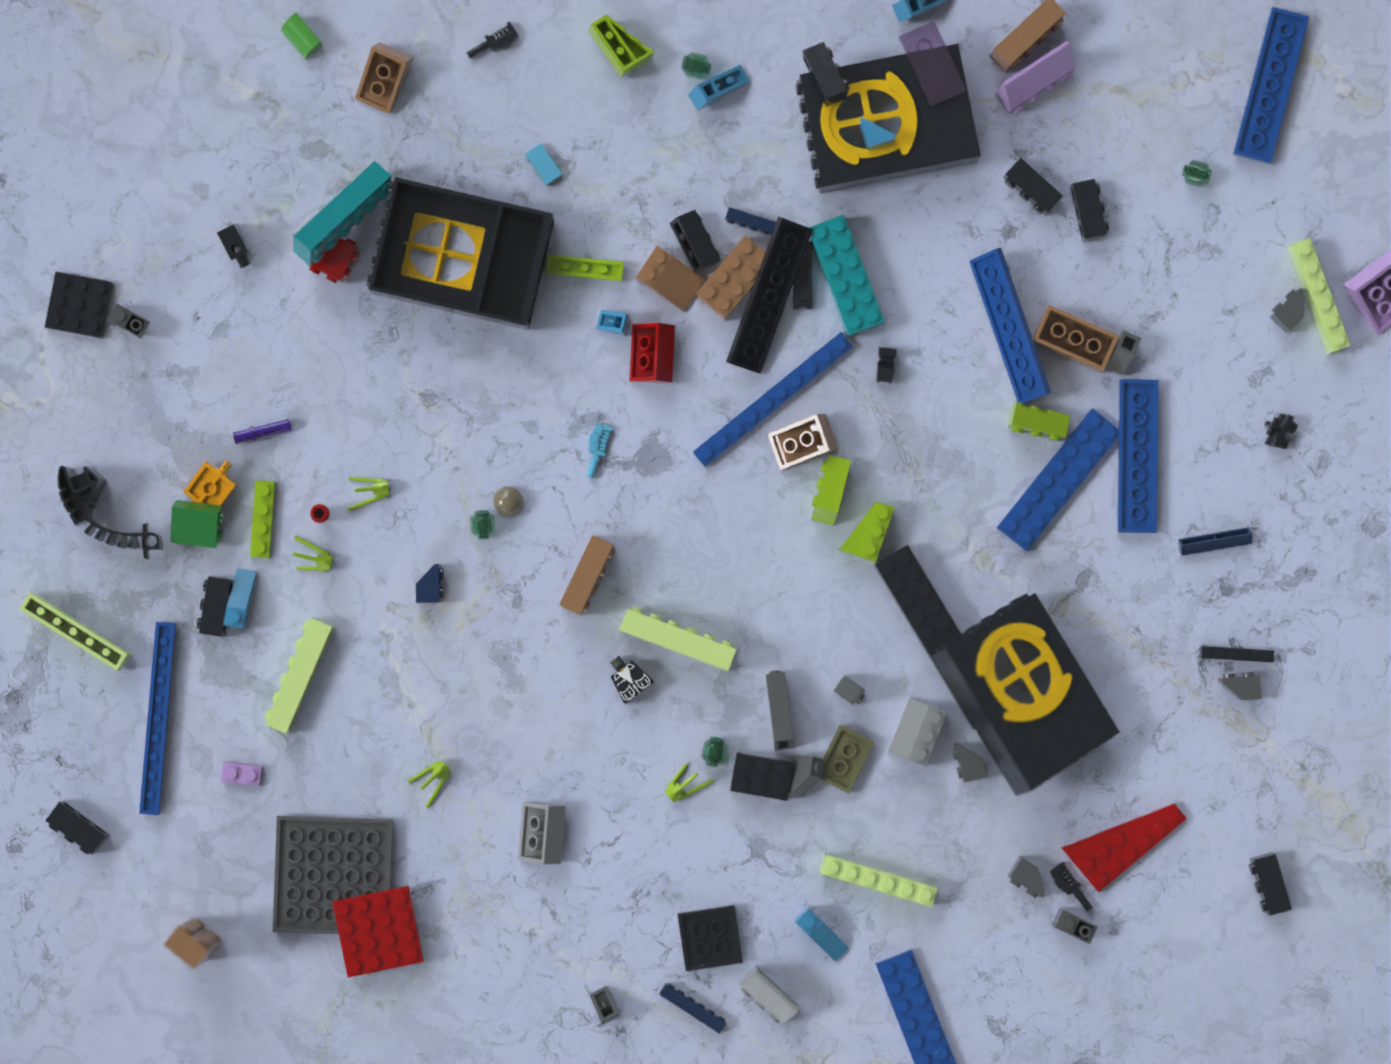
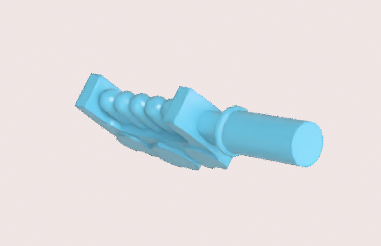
M599 423L589 438V452L593 453L587 476L591 478L595 476L600 456L605 457L606 444L610 438L609 435L613 431V428Z

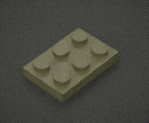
M839 725L823 757L825 762L821 780L850 793L874 741Z

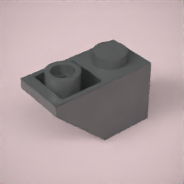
M1302 288L1296 291L1292 289L1285 296L1287 300L1283 304L1279 302L1272 309L1274 313L1270 318L1285 333L1289 332L1304 317V290Z
M117 303L107 319L139 338H142L150 324V321Z
M1122 331L1105 368L1123 375L1136 352L1141 338Z
M1254 672L1242 673V677H1235V673L1223 674V678H1218V682L1238 700L1261 699L1260 676H1254Z
M846 675L843 676L833 690L852 705L855 703L859 704L865 697V694H863L865 689Z
M959 743L954 744L955 748L952 749L954 760H958L959 767L956 768L959 779L962 778L963 782L987 777L983 758Z
M1019 856L1007 875L1011 878L1010 882L1019 888L1021 885L1028 889L1026 892L1034 898L1037 896L1043 898L1044 891L1038 867Z
M1059 908L1052 923L1053 927L1088 944L1091 943L1098 926Z

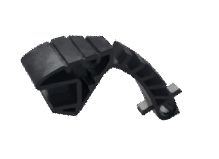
M84 466V472L76 475L73 468L59 467L57 483L60 490V499L67 513H70L69 516L74 525L80 526L87 522L90 523L84 531L85 534L91 536L96 528L100 530L94 538L102 542L106 537V533L109 532L110 534L105 543L110 546L116 545L122 549L127 547L138 549V537L142 536L143 558L149 560V550H163L162 537L158 533L149 532V523L142 525L143 533H126L108 529L93 520V510L96 508V503H98L107 481L97 470ZM151 536H155L157 542L151 547L148 540Z

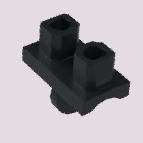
M1280 413L1278 418L1274 417L1272 422L1266 421L1264 425L1268 427L1266 432L1268 437L1264 444L1270 447L1286 449L1289 445V440L1284 438L1286 432L1293 434L1298 427L1293 421L1294 417Z

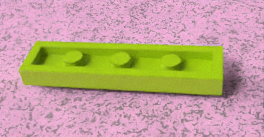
M547 255L546 274L622 282L624 262Z
M255 480L250 557L270 558L276 484L273 481Z

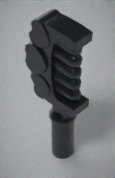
M507 22L508 26L501 28L497 33L494 32L489 37L485 35V42L466 53L471 59L488 48H491L493 52L501 50V48L506 49L511 46V42L518 38V34L512 24Z
M1065 862L1059 863L1050 870L1054 884L1067 895L1073 893L1086 911L1093 907L1083 895V892L1080 891L1081 883L1077 882L1075 877L1066 869Z

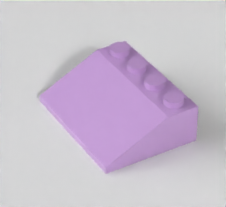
M1064 42L1002 83L996 95L1008 113L1013 110L1015 113L1025 107V102L1028 100L1030 102L1035 101L1040 97L1039 93L1044 90L1050 91L1056 86L1055 83L1060 79L1065 81L1072 76L1071 72L1075 67L1069 42Z
M1389 250L1343 284L1351 300L1376 334H1380L1391 326V250Z

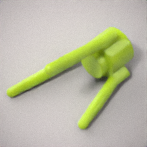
M349 477L350 481L374 483L371 487L355 488L354 492L373 491L374 495H378L348 507L349 511L374 501L385 499V496L389 495L388 480H383V478Z
M297 536L294 537L295 540L322 554H318L316 558L293 552V556L314 561L315 565H317L296 566V570L330 571L333 556L329 555V551L322 550Z
M442 760L438 763L435 761L430 767L408 780L411 783L433 770L431 772L433 775L420 787L423 790L435 778L438 780L442 778L427 802V808L431 805L445 781L450 777L449 773L451 770Z
M685 763L673 780L667 784L668 788L665 790V793L673 802H676L678 799L681 801L692 793L713 783L714 780L711 779L685 792L683 788L698 776L696 772L680 785L677 780L688 766Z

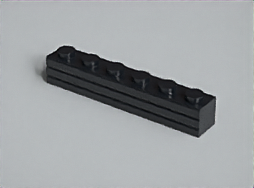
M1200 646L1199 658L1273 663L1274 651Z

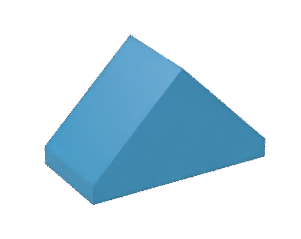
M861 118L859 126L867 150L894 142L896 134Z
M601 310L596 329L625 336L630 319L629 314Z

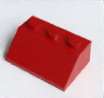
M664 323L632 324L630 382L672 383L675 325Z

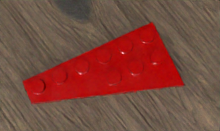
M1172 803L1141 817L1139 816L1085 839L1063 846L1061 849L1096 891L1100 892L1187 818Z

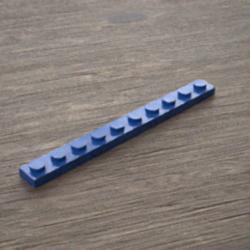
M840 332L694 450V455L706 467L853 347L852 344Z
M156 622L139 814L160 815L177 623Z

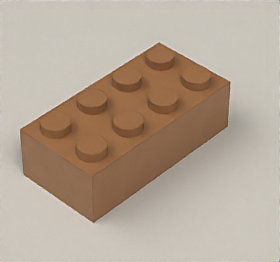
M1045 0L994 48L990 57L1005 73L1009 69L1013 71L1020 65L1023 56L1027 58L1037 47V43L1041 45L1051 34V30L1054 33L1062 25L1066 12L1054 0Z
M745 235L697 291L696 297L725 321L753 288L765 251Z
M1050 305L1045 308L1033 335L1035 345L1099 373L1104 371L1119 338L1114 333Z
M591 536L559 604L560 606L579 615H582L583 612L587 613L591 605L588 602L591 595L595 596L599 585H597L599 577L603 579L608 569L605 565L608 560L612 561L616 552L613 549L614 545L596 536Z
M192 918L179 925L163 944L193 970L206 962L222 943L219 940L220 936L214 931L209 932L205 929V924L197 918L195 920Z

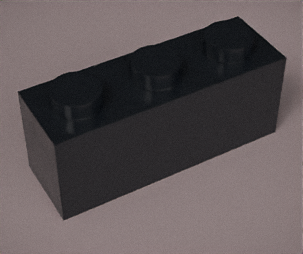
M821 42L802 50L803 61L825 106L828 107L847 99L849 86L845 79L842 80L840 76L841 69L838 63L834 64L833 53L830 47L827 48L825 43Z
M1022 158L1003 177L1006 185L1011 189L1015 188L1019 191V196L1026 202L1029 200L1034 205L1033 209L1039 214L1043 213L1046 216L1063 197L1060 192Z
M1095 179L1072 183L1070 190L1082 242L1105 237L1109 231L1108 221L1104 220L1103 217L1105 207L1104 203L1100 202L1099 194H1101L1099 183H1096Z
M696 210L678 216L669 223L695 274L707 270L721 261L719 252L715 249L711 237Z
M211 576L204 580L203 591H205V597L200 602L202 615L197 621V629H199L200 634L225 637L226 626L223 624L234 580Z
M65 801L58 802L45 820L49 823L48 826L52 830L63 833L67 841L78 844L80 846L79 849L87 855L97 853L110 835Z
M1270 852L1250 858L1249 870L1252 875H1255L1256 882H1254L1257 894L1260 893L1261 895L1260 907L1262 911L1272 916L1292 910L1276 853Z

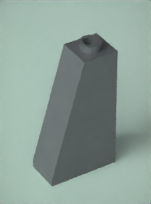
M774 670L766 674L774 750L776 751L794 748V737L785 672Z

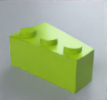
M605 15L590 25L589 33L620 78L652 59L655 51L646 47L637 37H633L625 31L624 27L608 15Z
M1015 402L1011 407L1007 427L1012 428L1011 431L1023 434V431L1031 432L1030 436L1041 438L1042 435L1049 436V440L1060 442V439L1066 438L1071 415L1038 409L1035 406H1024L1020 402Z
M832 455L828 456L827 461L823 460L820 471L824 473L822 478H818L816 489H819L818 495H814L811 506H814L811 520L831 526L834 525L851 460Z
M876 501L839 548V551L875 563L894 507Z

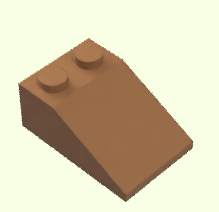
M380 42L372 46L355 99L390 114L408 76L414 57Z
M658 246L655 247L636 276V281L682 311H685L705 280Z
M816 414L768 434L780 470L839 450L826 414Z

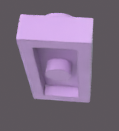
M223 762L221 781L260 786L263 767Z

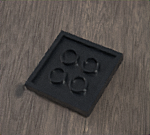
M55 271L45 328L102 339L113 282Z
M735 905L677 913L686 971L743 963Z

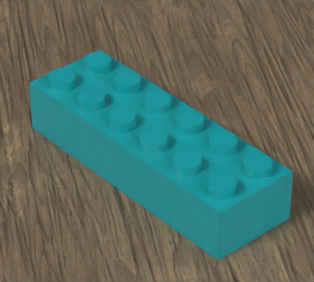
M376 161L372 162L293 235V252L309 266L314 262L318 263L327 250L331 251L341 237L345 238L354 225L358 226L368 212L372 213L381 200L385 201L389 197L391 175Z
M844 214L809 227L813 229L810 241L812 242L847 337L884 324L885 320Z

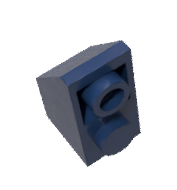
M434 564L416 583V603H441V599H444V587H441V579H444V568H440V564Z

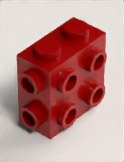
M340 238L337 241V245L331 251L327 250L318 263L314 262L309 266V270L317 275L320 272L327 275L326 279L335 284L337 281L343 283L344 279L347 280L352 270H350L352 263H356L359 259L360 249L356 246L357 242L346 238V240Z

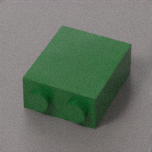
M176 500L172 506L170 542L216 548L219 542L223 540L221 524L224 522L225 515L222 513V506Z

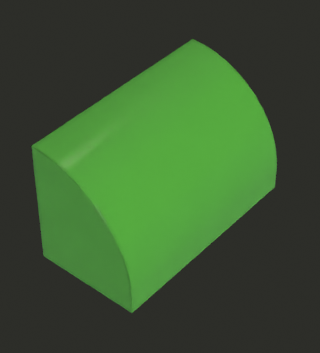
M294 13L281 28L282 33L305 60L323 46L321 41L297 13Z

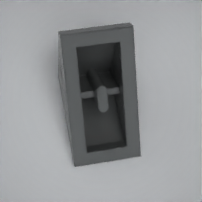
M607 986L590 994L602 1025L620 1016V1010Z

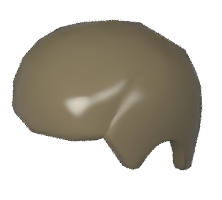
M505 486L497 490L493 497L494 507L505 517H513L523 509L524 499L520 492L513 487Z

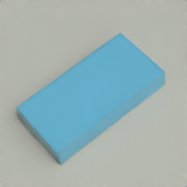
M541 143L525 153L547 186L562 176V173Z

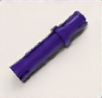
M288 418L262 426H250L249 429L233 432L235 444L249 440L257 441V438L291 431L292 427Z

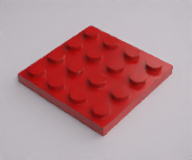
M409 885L332 901L347 978L424 962Z

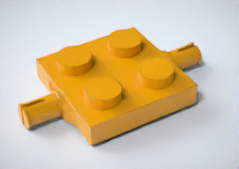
M225 460L219 469L205 461L183 492L193 502L222 506L237 486L226 474L232 463Z

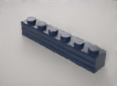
M730 207L725 218L729 224L734 225L736 223L739 224V227H748L751 231L755 232L758 230L764 235H772L776 224L775 221Z
M1247 527L1178 539V547L1181 556L1247 545L1252 544V533L1250 528Z
M671 983L664 984L659 992L660 996L717 1033H721L726 1025L723 1017L714 1015V1011L705 1009V1006L700 1002L699 1004L694 1002V998L685 996V993L680 989H674L675 986Z

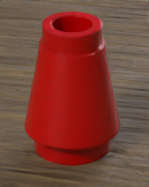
M317 504L312 507L310 516L314 522L323 523L329 518V509L323 504ZM324 511L325 515L320 518L319 513Z

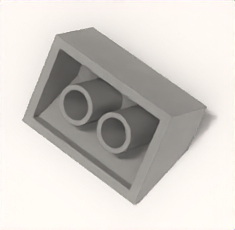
M909 698L888 752L926 767L947 713Z
M523 802L518 860L540 864H561L566 806Z
M757 966L740 982L742 986L741 991L748 997L752 995L757 1000L755 1003L762 1010L766 1008L771 1012L769 1016L776 1023L780 1021L785 1024L800 1010L799 1005Z

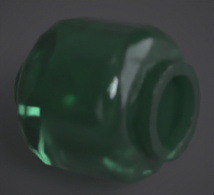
M690 52L687 56H684L681 69L684 70V74L688 77L702 79L705 74H709L711 63H708L706 55Z
M1192 160L1189 165H1185L1182 171V176H1185V182L1197 187H1203L1205 184H1208L1212 174V170L1209 169L1207 163Z
M488 510L475 511L470 517L471 533L478 536V539H488L489 535L495 532L494 515L490 514Z
M710 737L704 742L701 757L707 762V765L717 767L718 764L725 762L728 746L724 739Z

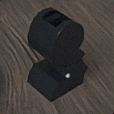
M878 347L879 361L877 362L876 382L892 384L894 374L893 359L896 358V348Z

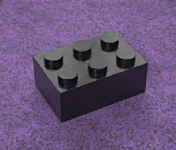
M736 752L730 791L787 801L794 762Z

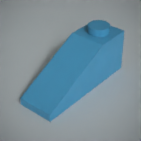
M901 0L892 4L898 21L902 22L948 0Z
M741 65L698 84L688 96L696 109L700 110L732 93L750 80Z
M237 569L223 625L246 629L257 572Z
M809 907L795 919L798 926L834 961L849 948Z

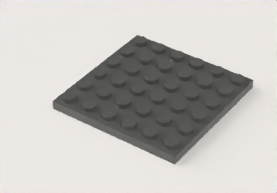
M278 815L276 824L272 932L339 934L332 901L391 889L393 819Z

